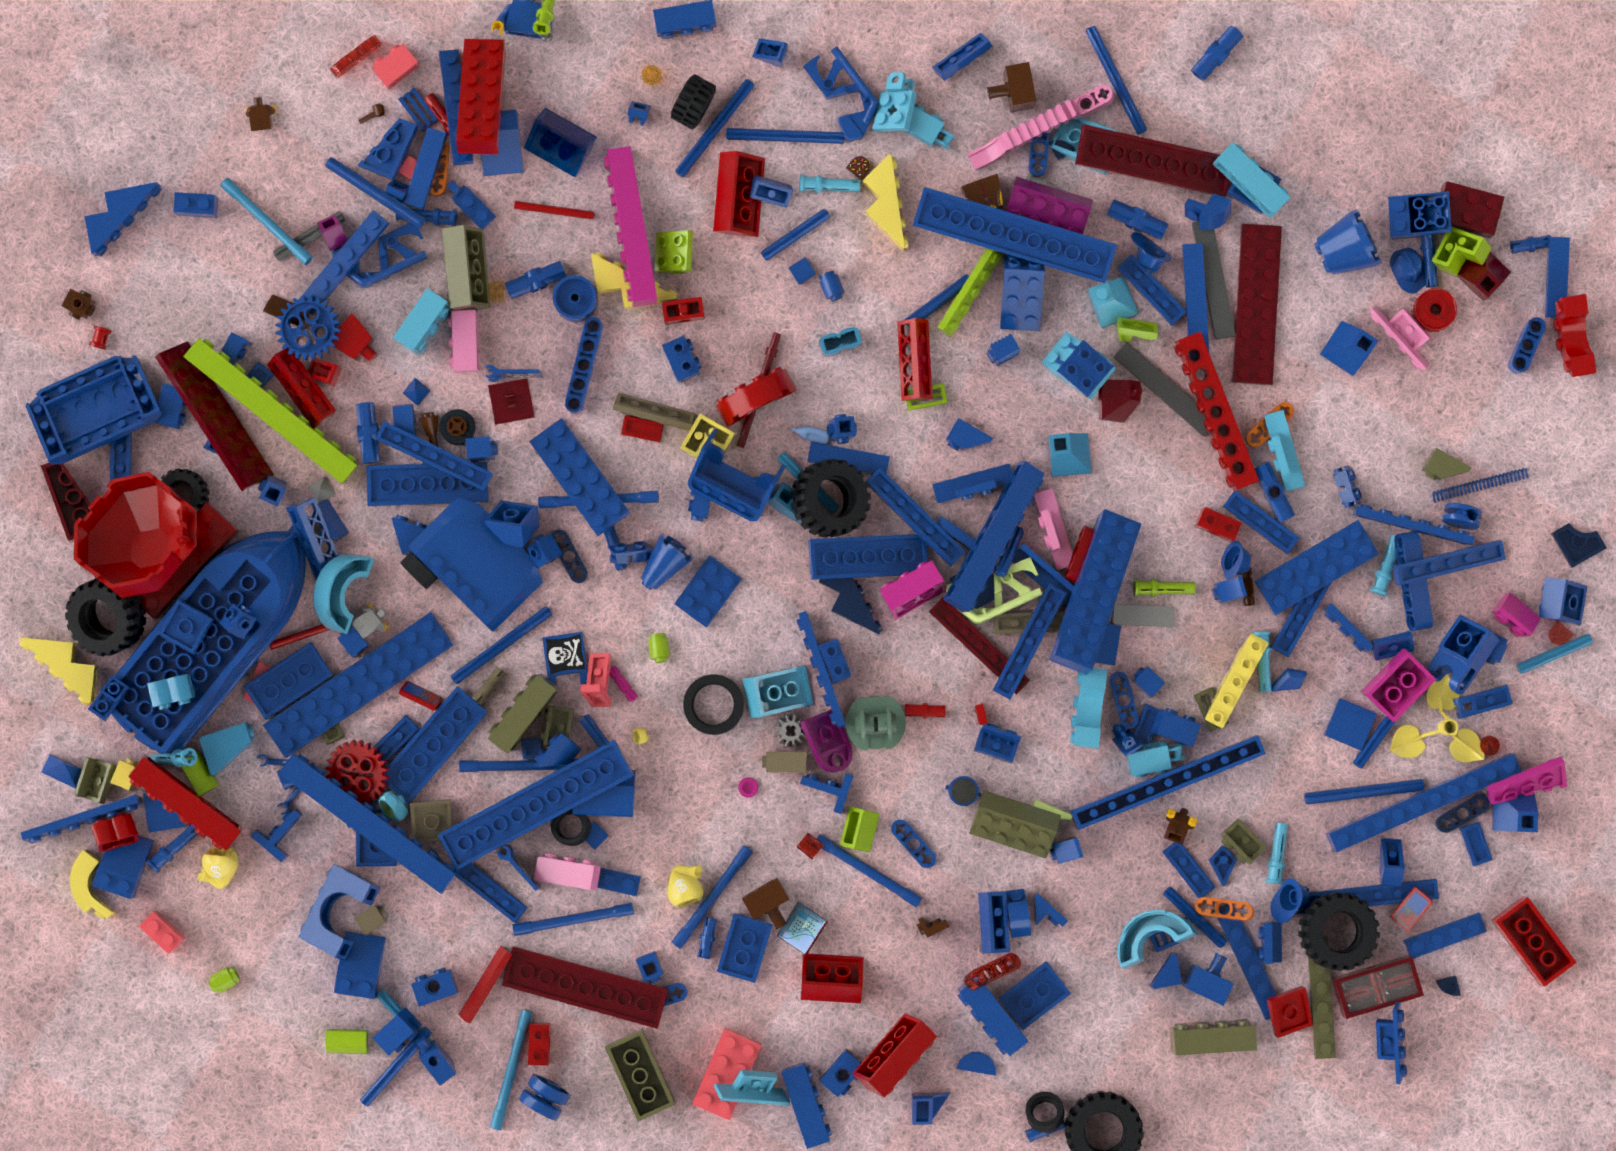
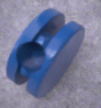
M1448 503L1445 505L1444 511L1448 513L1444 514L1442 518L1445 524L1466 530L1479 528L1480 521L1478 519L1482 516L1480 509L1461 503Z

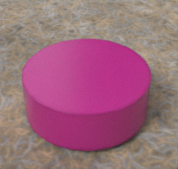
M744 778L740 781L738 790L744 797H753L758 792V783L753 778Z

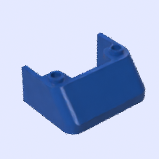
M714 428L699 453L688 479V486L695 493L749 521H757L777 487L786 466L782 464L775 476L769 473H762L758 479L722 462L724 452L720 447L713 444L718 431Z

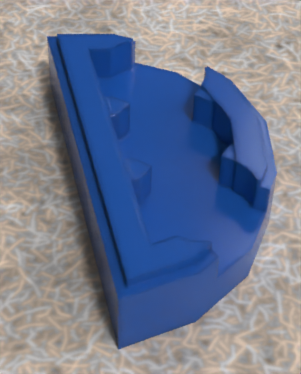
M970 1052L964 1055L956 1067L959 1070L996 1076V1067L993 1060L981 1052Z

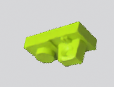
M1118 317L1119 341L1131 342L1132 337L1137 336L1144 340H1157V323Z

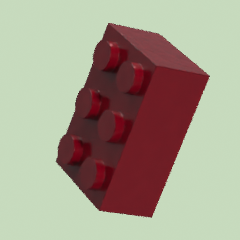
M1446 181L1442 185L1441 192L1449 191L1451 227L1486 238L1493 237L1505 197Z

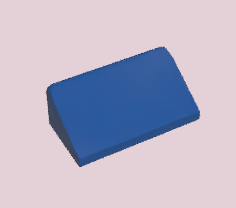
M754 175L749 197L787 208L793 188L791 185Z
M325 500L318 503L333 539L338 541L349 534L330 501Z

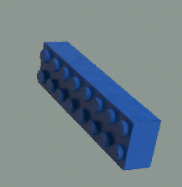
M1106 509L1098 515L1094 526V534L1070 596L1049 658L1050 661L1085 675L1093 670L1141 523Z

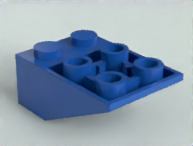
M1449 191L1388 197L1390 236L1392 240L1452 232Z

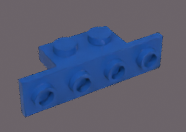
M1009 463L934 483L932 486L936 501L941 503L960 497L964 501L974 498V493L981 492V495L993 493V488L1006 485L1012 471Z
M1396 1002L1392 1011L1393 1020H1376L1378 1059L1395 1060L1396 1084H1401L1403 1077L1407 1075V1065H1404L1403 1061L1406 1057V1047L1403 1046L1402 1042L1405 1039V1029L1402 1028L1401 1023L1404 1021V1010H1401V1003Z

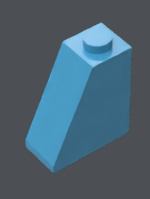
M244 722L199 737L211 776L218 775L254 742L255 731L252 725L249 726L248 722Z

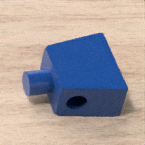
M423 1036L416 1041L415 1045L420 1050V1061L439 1086L456 1074L453 1060L436 1040L429 1042Z

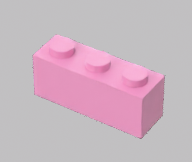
M451 311L452 316H448V326L452 328V336H449V348H453V356L449 357L450 368H453L455 373L479 372L477 311Z
M545 853V856L537 857L534 880L587 890H597L601 866L594 865L595 861L583 859L582 863L575 862L576 858L564 856V859H557L556 854Z

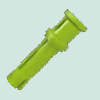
M543 0L541 8L536 13L537 20L532 27L535 33L539 35L550 33V22L554 18L553 7L556 0Z
M1134 579L1133 593L1134 597H1138V595H1151V597H1155L1157 594L1195 595V582H1157L1155 579H1151V581Z

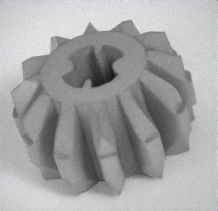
M786 714L787 722L784 723L781 718L778 719L782 727L774 725L775 729L781 730V732L774 733V736L782 735L778 743H782L785 739L787 740L785 747L788 748L789 741H792V746L795 748V740L797 739L802 744L803 740L799 736L806 737L805 733L801 732L803 730L802 727L799 726L800 722L804 721V719L801 718L796 723V714L793 715L792 721L789 720V715ZM788 725L796 727L794 730L796 734L793 737L785 734Z

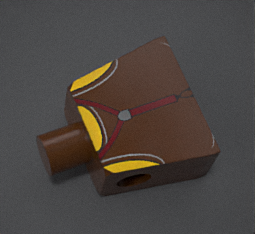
M998 174L961 186V192L965 199L998 209L1003 208Z

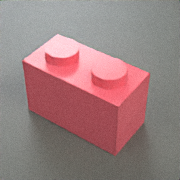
M404 44L394 46L389 51V55L385 58L380 57L377 59L372 67L388 90L420 66Z
M153 911L139 926L168 954L173 953L186 939L158 911Z

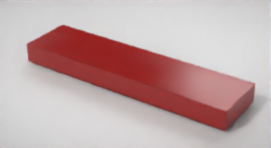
M500 945L458 1014L469 1024L512 956L503 946Z

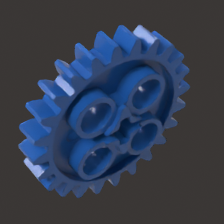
M302 295L300 302L293 298L294 304L291 305L287 302L288 309L281 308L284 315L277 316L281 323L275 324V326L280 328L275 334L282 336L278 342L285 343L282 349H289V355L295 353L296 359L303 355V360L307 361L310 356L315 361L317 354L323 358L322 352L325 351L329 354L328 347L335 348L333 340H339L335 336L336 333L341 332L340 329L336 328L341 322L335 320L339 315L332 313L335 309L333 306L327 308L328 302L326 300L321 304L320 297H317L314 301L312 295L309 296L308 300ZM312 310H317V317L313 320L309 319V313ZM301 312L304 313L306 322L312 326L310 331L316 340V344H313L310 333L305 330L307 326L301 318ZM299 319L298 327L292 328V320ZM320 328H325L326 334L323 337L318 338V330ZM307 337V344L300 346V338Z

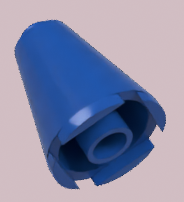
M662 533L642 573V585L649 590H652V588L657 590L691 562L694 558L691 552L687 555L684 552L686 548L669 535L665 538V534Z

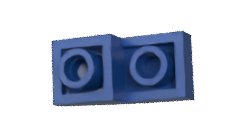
M413 404L393 406L394 426L417 437Z
M112 675L88 710L106 722L129 687Z

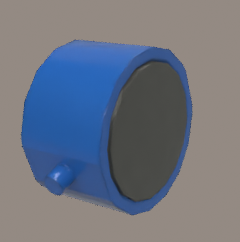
M968 776L955 778L945 788L948 790L950 799L959 806L973 804L978 796L981 797L982 794L979 792L977 783Z

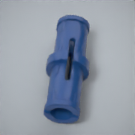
M1551 235L1535 238L1529 236L1524 240L1511 241V253L1535 252L1537 249L1548 248V237H1551Z
M705 917L702 935L700 934L699 937L701 941L697 957L710 959L712 944L716 938L714 934L718 919Z

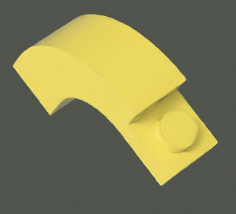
M87 849L82 850L75 860L70 874V888L73 898L85 913L95 909L94 913L102 919L111 918L116 911L101 901L92 889V877L98 869L101 860Z

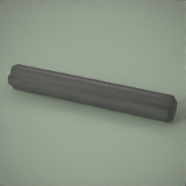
M340 211L334 213L340 224L345 221ZM316 224L293 240L304 247L320 237L322 233L318 224ZM285 245L273 251L279 261L292 254Z

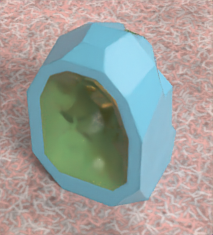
M390 791L380 797L378 804L383 814L389 820L395 822L402 821L409 814L408 805L402 795H397Z

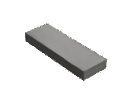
M1115 604L1113 608V625L1174 627V607Z

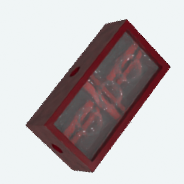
M1409 955L1331 978L1342 1016L1346 1019L1395 1005L1396 1002L1402 1003L1424 996L1413 957Z

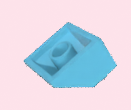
M1124 277L1101 283L1087 290L1101 328L1117 323L1118 317L1130 318L1139 314Z

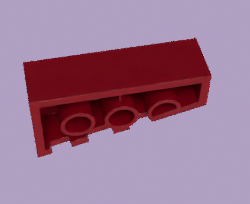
M50 463L40 465L69 543H73L74 523L79 517L83 519L89 513L88 507L91 503L64 464L50 465Z

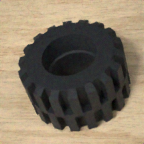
M696 74L692 75L685 83L672 108L671 119L691 130L696 128L714 97L716 85Z
M178 468L175 471H168L166 476L163 475L161 477V482H164L171 489H174L179 483H188L193 490V497L189 504L197 509V512L206 502H209L207 497L210 493L206 487L208 485L195 472Z

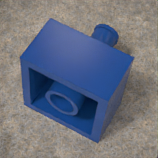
M1215 953L1209 969L1206 968V970L1192 964L1182 986L1224 1006L1234 985L1219 975L1227 958Z

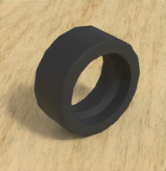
M410 552L400 562L425 589H428L438 579L413 552Z
M573 808L552 819L550 824L554 838L568 846H576L583 843L591 830L588 816L576 815L582 822V829L578 836L566 838L561 834L560 822L565 816L573 815Z
M1043 1091L1036 1093L1026 1103L1025 1112L1028 1124L1038 1132L1048 1133L1055 1131L1064 1121L1065 1112L1062 1101L1051 1092ZM1040 1103H1051L1056 1107L1057 1115L1051 1121L1041 1122L1035 1119L1033 1115L1034 1108Z

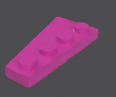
M1560 756L1487 786L1488 799L1493 805L1514 800L1521 794L1527 797L1533 795L1534 791L1538 790L1547 792L1552 791V787L1560 786L1561 788L1568 787L1565 762Z

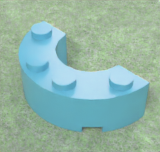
M343 554L330 560L321 570L313 591L314 607L319 620L328 629L343 634L348 633L354 615L345 606V592L348 585L355 578H368L374 562L373 558L356 554Z
M1093 668L1087 675L1078 672L1077 684H1080L1078 696H1074L1073 708H1077L1076 716L1072 715L1071 728H1074V731H1071L1070 743H1073V746L1099 749L1101 712L1107 679L1106 669Z
M1164 910L1143 912L1131 919L1122 931L1117 947L1120 967L1128 969L1143 962L1144 944L1154 933L1166 932L1178 943H1182L1198 935V933L1189 921L1178 914Z

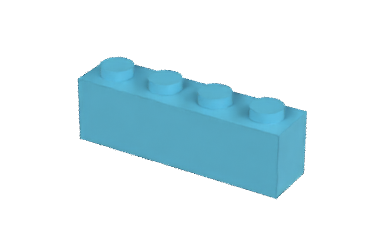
M1232 142L1212 163L1269 218L1275 215L1291 198L1287 190L1282 186H1278L1269 173H1264L1259 168L1257 161L1249 158L1245 154L1244 149L1238 144L1235 145Z

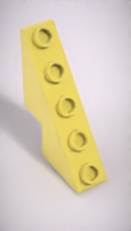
M889 154L863 179L862 184L878 198L866 210L865 214L904 251L905 248H908L907 236H903L902 228H905L904 216L900 217L899 211L903 206L901 197H897L896 189H900L899 178L894 176V169H897L896 158H892Z
M601 253L591 254L598 294L621 290L625 310L639 308L632 307V301L628 302L626 290L629 289V283L624 281L623 276L625 266L616 261L613 264L606 261L607 257ZM655 282L657 304L677 300L678 293L671 289L665 291L659 288V283Z
M1252 633L1238 650L1230 670L1222 679L1205 720L1223 729L1269 642Z
M19 637V640H21L19 644L25 650H31L35 653L34 658L43 665L45 663L50 667L48 671L54 677H60L64 680L63 685L69 691L78 693L80 695L78 699L87 706L89 703L94 702L99 666L75 663L77 643Z

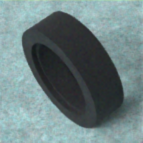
M710 674L698 678L689 686L684 696L683 708L688 722L696 730L709 735H719L728 732L737 725L743 714L744 699L739 687L732 680L722 675ZM708 685H719L726 688L732 695L734 702L730 717L717 725L704 723L698 718L694 710V700L697 693Z

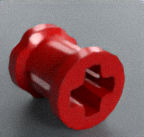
M94 326L95 332L89 345L106 350L105 345L108 335L112 331Z

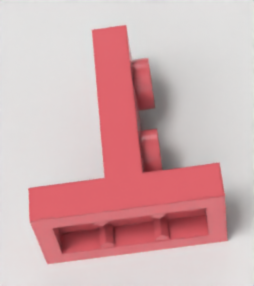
M590 653L587 683L581 684L580 693L591 707H611L612 699L607 694L611 655L609 653Z

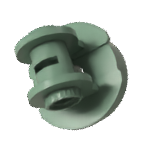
M890 696L859 697L852 703L847 712L845 720L846 731L850 740L861 750H868L869 748L892 749L900 742L906 728L905 714L900 704Z

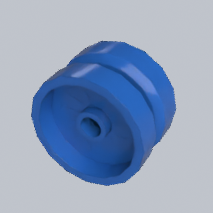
M577 275L567 276L560 280L554 288L552 296L554 306L560 316L567 321L576 323L585 321L596 311L598 305L597 292L592 283L586 278ZM574 295H578L579 299L577 301L571 300V298H574Z
M533 1073L528 1081L529 1087L533 1090L524 1089L519 1100L535 1112L557 1121L562 1112L557 1104L566 1105L571 1095L553 1081Z

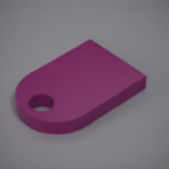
M831 709L804 720L800 724L817 764L823 770L835 773L849 766L853 751L844 727L838 729L837 725L833 726L829 714L833 713ZM835 756L840 760L839 767L834 763Z

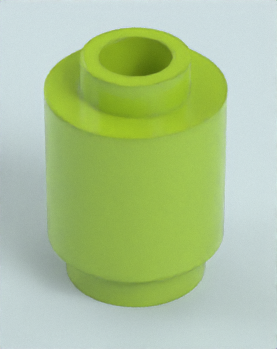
M665 633L649 635L650 659L655 660V663L667 662V658L670 657V649Z
M233 966L230 968L226 967L211 975V980L208 983L213 992L217 991L220 994L237 985L236 982L240 981V977Z

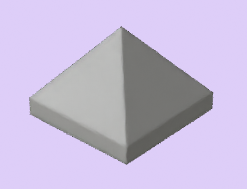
M325 477L308 487L313 497L316 498L317 503L323 502L335 494Z

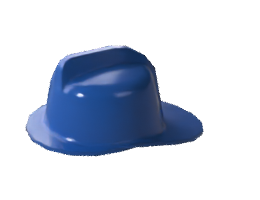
M1138 232L1131 234L1132 241L1138 246L1137 259L1149 271L1156 273L1164 262L1172 260L1169 253L1161 249L1145 235Z
M1412 248L1395 251L1390 258V266L1399 286L1407 293H1417L1426 285L1424 263L1420 255Z
M1234 541L1226 547L1221 560L1226 579H1231L1236 574L1241 575L1250 569L1251 555L1238 541Z
M1286 879L1271 901L1270 909L1274 920L1279 923L1288 922L1298 910L1305 908L1308 903L1309 888L1299 884L1295 879Z

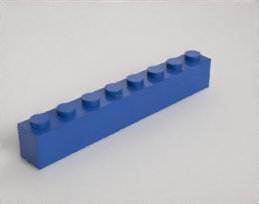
M1026 461L1017 463L943 598L945 602L961 612H970V610L975 608L979 593L985 590L988 577L996 570L995 564L997 560L1004 555L1007 542L1014 537V529L1023 520L1026 507H1029L1033 502V494L1041 487L1043 483L1042 478L1045 473Z

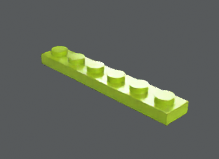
M988 248L985 250L937 328L943 334L951 338L953 333L958 330L961 320L968 314L970 306L979 296L985 282L990 279L993 269L1000 263L1004 253Z

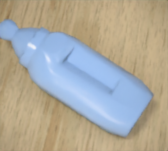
M811 426L792 428L793 432H796L805 440L820 444H827L829 436L826 430Z

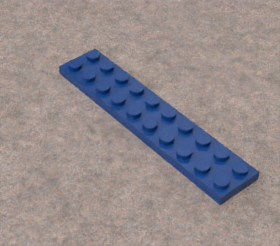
M928 187L923 189L913 222L915 227L1102 283H1106L1117 244Z
M430 612L263 726L283 756L288 758L454 645Z
M613 740L437 835L455 869L458 870L629 779L634 774L616 740Z

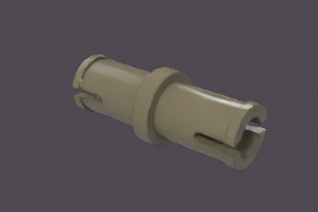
M496 666V669L488 679L483 680V685L472 698L482 706L489 695L497 690V685L507 674Z

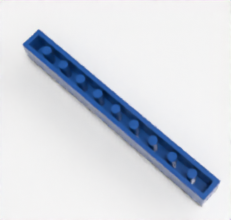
M1254 735L1070 810V814L1076 829L1080 830L1265 755L1266 752L1259 735Z
M1508 753L1326 833V836L1333 851L1339 852L1484 789L1495 782L1522 772L1514 753Z
M292 754L280 770L279 774L440 894L445 892L457 876L453 872L455 868L447 862L442 864L437 860L439 856L430 849L428 852L421 848L423 844L413 837L410 840L405 836L407 832L399 826L394 828L388 824L391 820L383 814L378 816L373 813L374 808L367 802L361 804L356 800L358 798L356 794L349 789L347 792L340 788L342 784L333 777L331 780L324 776L326 772L318 766H315V768L311 767L308 764L310 760L302 754L298 756Z

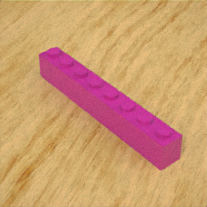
M631 146L607 149V155L603 159L605 169L609 168L610 175L607 176L608 188L612 187L613 194H610L611 206L616 208L613 218L614 224L619 226V232L616 233L618 244H622L623 251H620L621 263H625L626 270H623L624 281L629 283V289L626 290L628 302L632 301V307L657 304V294Z

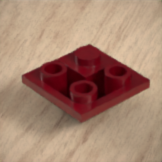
M1489 252L1483 265L1467 260L1462 265L1457 277L1484 301L1505 281L1511 271Z

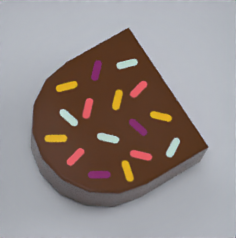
M858 156L852 159L846 169L862 181L869 172L870 164L865 157Z

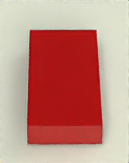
M625 415L621 435L660 443L664 424Z

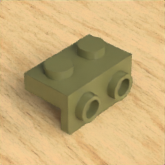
M549 705V709H545L543 721H547L546 729H542L540 741H544L543 745L551 746L549 741L555 734L560 735L564 733L570 738L574 709Z
M86 757L74 795L105 804L111 785L110 782L117 766L99 759Z
M1238 818L1220 835L1223 838L1221 842L1229 850L1233 848L1238 853L1235 856L1242 864L1247 863L1251 865L1253 860L1266 849L1261 841Z

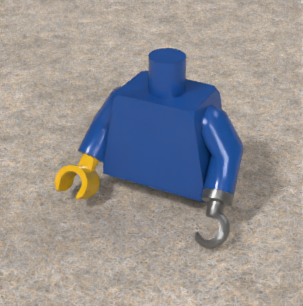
M513 0L512 4H508L499 14L497 20L492 23L491 32L493 33L494 30L498 29L500 30L499 35L503 34L504 28L505 34L540 38L543 41H551L553 39L552 22H550V33L544 35L545 37L535 33L532 28L537 20V10L542 6L541 3L534 2V0Z

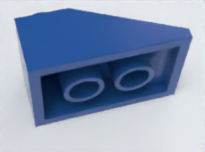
M516 109L504 110L501 113L498 155L481 154L483 176L523 173L519 118Z
M138 835L139 841L106 851L99 864L92 886L129 899L135 898L147 864L146 859L149 858L154 840Z
M346 931L345 937L354 943L346 959L339 960L334 993L375 999L378 991L386 937Z

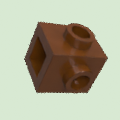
M70 288L61 306L70 311L68 315L78 320L81 317L87 320L88 316L91 317L94 313L96 302L91 299V294L83 290L78 293Z

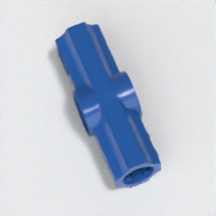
M1232 25L1228 27L1221 37L1208 47L1204 52V56L1194 65L1191 72L1198 79L1204 81L1217 66L1219 67L1230 55V51L1244 36L1236 27Z
M1115 199L1107 213V216L1124 223L1126 227L1134 228L1136 232H1144L1159 240L1162 239L1168 223L1150 216L1147 211L1138 207L1128 206Z
M558 261L543 268L531 269L525 272L523 276L506 282L505 286L510 298L515 299L529 292H537L539 288L542 290L549 284L567 276L561 261Z
M374 402L356 404L358 418L357 436L361 444L363 464L381 462L378 440L375 439L379 428L375 419Z
M1269 461L1254 468L1259 479L1258 482L1264 492V497L1268 500L1278 522L1281 523L1295 516L1284 493V488L1279 483ZM1271 487L1278 489V497L1273 498L1270 496L1269 489Z

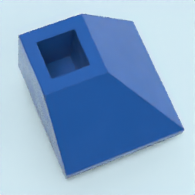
M1341 321L1320 355L1351 376H1354L1379 340L1364 330Z
M564 733L560 735L555 734L549 741L551 746L547 751L545 749L542 750L535 758L537 760L535 765L537 767L568 765L582 748Z
M1535 793L1527 797L1521 794L1514 800L1493 804L1492 830L1538 832V808Z

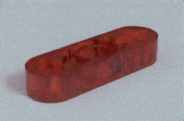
M376 35L371 36L330 68V71L335 78L341 77L356 66L359 60H364L382 45L381 41Z

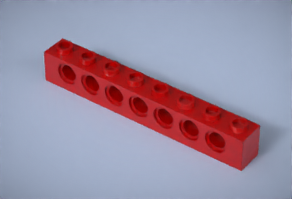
M1201 331L1175 341V353L1182 359L1183 364L1181 367L1185 376L1188 375L1191 382L1189 383L1190 391L1193 395H1196L1198 400L1196 402L1197 409L1205 417L1203 423L1206 431H1210L1213 438L1211 439L1213 449L1219 453L1220 458H1218L1220 467L1226 471L1227 476L1225 479L1229 488L1232 487L1234 491L1258 482V476ZM1191 350L1197 353L1196 361H1192L1189 358ZM1198 369H1201L1205 374L1203 380H1199L1196 376ZM1205 388H1209L1212 391L1210 399L1206 398L1203 394ZM1213 406L1219 409L1218 417H1213L1211 414ZM1220 425L1226 427L1227 432L1225 436H1221L1218 432ZM1227 444H1231L1234 447L1232 455H1229L1225 450ZM1236 462L1241 465L1240 473H1235L1233 470V465Z

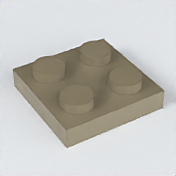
M450 799L410 802L412 838L414 837L421 843L440 841L437 834L452 827Z

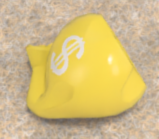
M216 847L209 849L202 857L203 869L198 874V881L208 882L218 889L225 888L232 880L238 868L239 857L235 849L228 848L225 850L222 848L219 850Z
M700 864L692 867L676 865L672 869L668 881L667 896L669 901L677 908L685 907L702 899L703 886L698 880L701 878V872L703 871Z

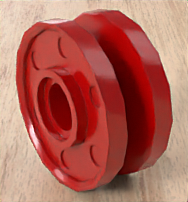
M1439 288L1425 291L1416 299L1413 305V317L1428 332L1444 330L1454 321L1457 315V304L1454 297L1449 292ZM1431 306H1436L1439 309L1438 315L1431 313Z

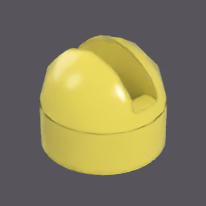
M635 728L632 735L635 744H643L648 741L649 735L646 734L648 730L645 728Z

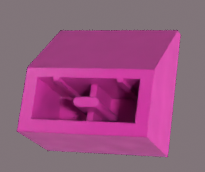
M1506 593L1491 611L1494 614L1493 618L1502 625L1505 623L1509 626L1510 633L1517 638L1519 636H1531L1541 619L1511 593Z

